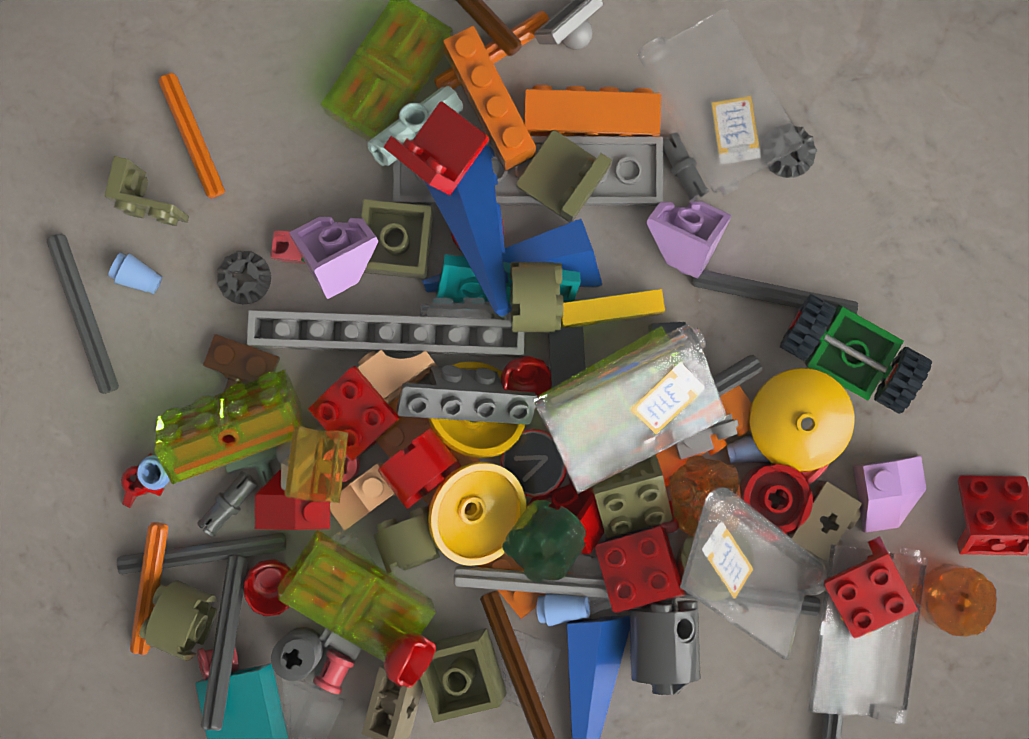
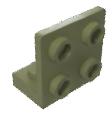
M553 130L517 181V187L570 223L574 221L605 176L612 160L603 153H600L597 158L559 132Z
M114 156L104 195L115 203L114 208L123 210L124 214L137 218H144L145 213H147L148 216L157 218L156 221L172 226H177L178 221L188 223L189 216L176 206L141 198L145 195L148 185V179L145 177L146 172L129 159Z
M653 446L586 464L607 538L624 535L628 532L650 526H657L672 520L663 474Z

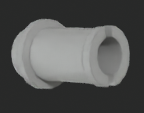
M329 621L319 638L325 642L323 646L327 647L329 644L350 656L353 660L356 659L365 643L364 639L358 638L339 627L337 623L334 624Z

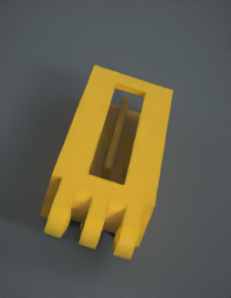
M662 289L563 303L561 328L661 315L665 312Z

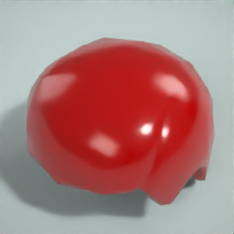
M525 355L510 361L501 373V383L504 390L535 392L538 397L535 408L537 409L540 407L542 397L546 393L551 392V371L543 360Z
M271 559L258 562L248 571L244 581V597L253 612L266 617L280 615L291 607L295 592L288 589L289 584L295 577L292 569L286 563Z
M408 633L396 639L388 648L385 656L384 668L388 679L400 687L403 685L408 688L414 686L427 670L434 657L435 643L418 633Z

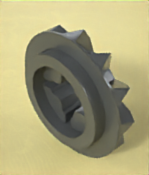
M791 124L776 127L766 137L762 148V155L766 166L774 174L784 178L798 177L807 172L814 164L817 152L813 136L809 135L804 130V127H797ZM784 142H787L790 146L794 144L801 145L795 152L796 159H793L791 155L778 157L785 149Z
M236 251V253L225 257L223 263L217 269V284L223 296L237 304L244 305L257 302L267 293L271 284V272L268 264L261 256L252 251ZM247 266V274L257 281L244 282L243 286L240 287L238 286L239 280L231 275V273H242Z

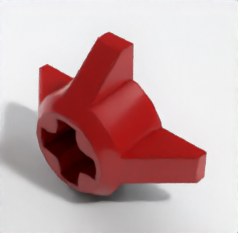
M131 466L126 469L121 478V486L125 491L122 504L131 508L137 496L148 493L161 496L164 488L157 490L146 488L141 484L138 476L133 482L130 477L131 475H137L138 466Z

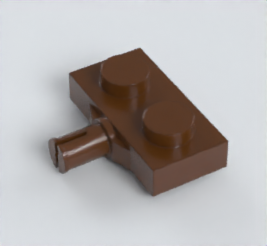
M214 334L203 366L218 371L228 378L221 398L235 402L241 383L255 384L269 389L280 357Z

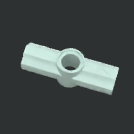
M450 86L441 87L421 103L405 105L400 110V118L368 141V150L372 153L374 159L382 166H389L396 161L397 158L383 148L390 136L403 143L406 138L413 141L439 102H444L457 113L462 111L463 103L456 91Z

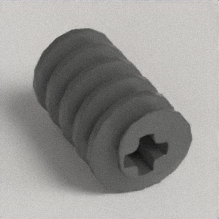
M300 627L295 628L280 639L274 646L271 654V664L275 673L288 681H298L308 676L321 658H323L324 642L319 639V633L311 628Z

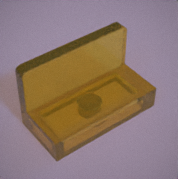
M301 426L294 427L285 490L286 497L312 502L340 503L348 433L341 431H317Z

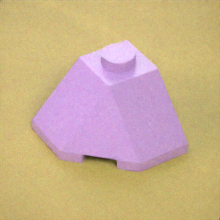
M702 201L690 202L688 207H674L673 202H660L648 217L647 225L666 263L678 269L681 273L698 279L711 259L732 215Z
M319 216L289 232L312 276L327 299L359 282L378 243L377 237L363 218H350L348 223L334 222L332 217Z
M921 456L853 465L858 501L862 503L860 512L863 532L899 528L926 491Z

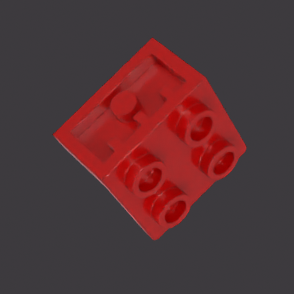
M441 101L413 141L406 138L403 143L390 136L383 148L426 183L451 195L489 141V136Z
M356 366L349 368L308 408L352 461L372 448L377 443L375 440L399 419L395 411Z
M961 475L957 482L966 528L957 541L959 555L1027 556L1029 553V486L1027 478L1024 476Z
M662 526L595 546L614 613L665 599L686 596L667 530Z
M880 536L867 542L872 551V555L867 556L868 560L824 580V585L852 637L855 639L918 611Z

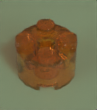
M700 455L689 457L686 460V464L673 474L669 483L674 518L678 521L679 528L691 536L707 538L716 522L719 521L722 527L726 529V533L732 531L739 524L743 514L740 483L735 466L718 460L705 459Z
M944 563L921 577L916 587L915 601L928 624L953 636L967 637L978 635L986 630L996 612L997 597L993 583L982 573L969 567ZM953 596H959L957 604L952 603Z

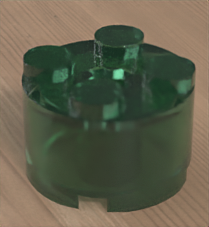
M546 500L533 501L528 505L507 534L506 540L502 545L503 551L525 569L526 577L536 583H541L543 579L556 581L564 578L586 545V542L584 543L586 531L579 519L562 506L559 510L548 507L551 502Z

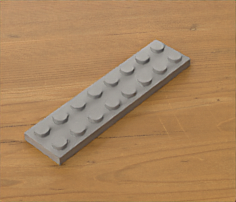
M531 136L536 145L535 155L548 136ZM565 136L597 158L600 153H603L612 160L609 170L584 206H658L660 202H663V137ZM488 141L485 146H490L495 154V157L492 158L493 172L497 175L498 185H495L497 203L499 205H543L517 187V181L533 158L505 171L493 146ZM398 159L394 161L393 202L414 205H437L424 180Z

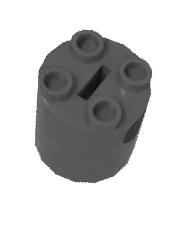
M676 598L665 599L651 605L647 604L629 609L631 679L639 683L651 684L653 694H679L686 685L701 679L698 601L696 600L677 601V605Z

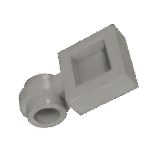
M732 414L713 419V427L707 428L704 416H699L670 426L669 429L679 459L714 449L710 435L716 434L718 440L738 434L736 429L739 426L737 419L733 420Z

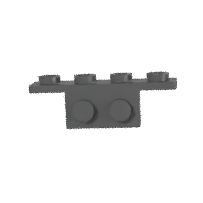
M447 365L444 367L431 366L428 377L430 385L403 383L397 405L398 415L405 417L528 425L532 422L538 397L535 392L504 390L497 371L487 368H478L477 370L460 369Z

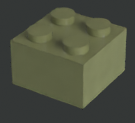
M363 199L361 218L364 219L378 240L377 246L363 273L427 279L434 219L432 206Z
M487 628L433 642L436 645L434 657L420 680L434 723L500 707L507 691Z

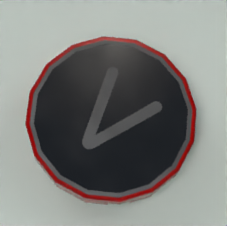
M531 429L523 431L517 442L510 449L502 453L501 467L511 472L517 478L525 496L539 497L548 495L561 486L568 471L569 459L567 449L558 437L541 429Z

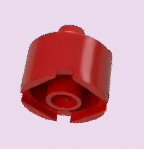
M430 428L411 441V444L406 448L401 449L378 469V472L405 508L409 509L423 498V495H428L448 475L462 466L437 433Z
M764 464L754 467L743 477L737 491V504L740 514L753 527L771 534H784L800 527L806 522L812 511L813 495L805 477L795 468L781 464ZM776 492V496L781 498L779 504H772V501L768 500L770 493Z

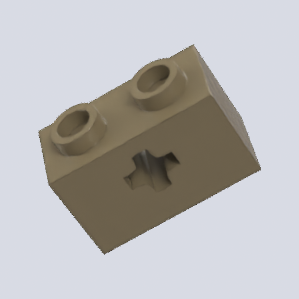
M819 480L812 491L813 507L810 516L800 527L786 533L784 538L817 559L826 562L829 557L834 558L841 549L843 541L840 539L846 529H852L861 515L858 509L862 503L828 481ZM822 516L828 517V521L831 523L829 529L824 528L823 523L820 522Z
M384 666L379 667L362 735L372 739H410L423 690L421 680L419 679L411 688L404 685L400 687L388 679Z

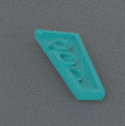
M445 254L435 296L434 309L446 308L447 303H462L463 308L477 307V302H489L464 256ZM503 262L504 270L508 273L509 283H506L507 301L510 303L511 263ZM562 269L560 295H563V303L575 300L581 283L580 272Z

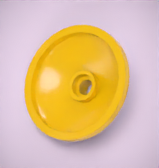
M461 362L451 365L460 369L477 370L478 368H487L497 371L501 380L502 371L485 363ZM428 418L433 431L437 433L448 447L460 454L476 458L493 457L504 453L517 442L525 428V424Z
M810 368L785 370L766 381L755 395L749 414L750 432L759 451L772 463L787 465L798 471L819 469L834 461L848 445L854 428L853 405L843 386L828 374ZM810 417L812 425L808 429H802V419Z
M474 462L456 469L439 485L430 504L428 523L435 545L445 556L463 565H482L499 558L510 549L521 533L526 517L525 494L517 478L505 468L494 463ZM471 503V508L465 512L466 505Z

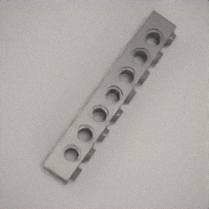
M248 310L247 345L254 348L358 352H379L383 350L385 353L421 354L427 351L428 354L522 357L524 356L525 332H512L511 320Z

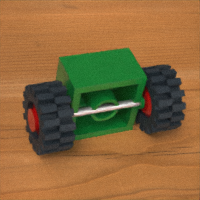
M812 293L800 307L780 344V348L805 361L804 364L808 368L828 374L844 388L867 401L876 389L874 400L898 414L903 413L905 408L907 409L910 406L911 400L915 399L916 393L923 386V381L928 377L927 373L930 371L932 364L931 359L905 346L903 350L899 351L904 340L841 305H838L836 308Z

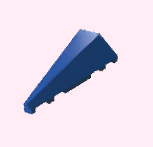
M487 145L482 149L451 195L434 188L426 182L425 184L494 312L504 317L512 311V307L507 301L506 283H509L508 273L504 270L502 254H505L501 208L496 201L495 185H498L497 175L493 172L492 158L495 157L493 149Z
M582 219L506 247L505 254H502L503 262L507 263L548 261L561 263L563 270L580 272L581 283L579 287H599L603 285L594 251ZM440 274L422 280L427 293L437 291Z
M629 615L599 617V619H579L566 622L572 739H600L630 631Z

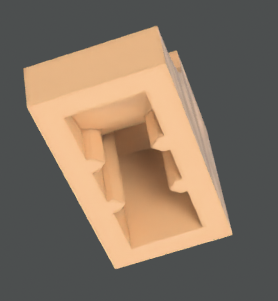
M380 350L378 353L372 351L358 362L360 372L388 404L400 396L403 383L416 384L430 373L431 366L438 367L427 351L405 359L389 357L383 350Z
M377 463L330 499V511L344 531L395 495L378 472V469L382 466L381 463Z

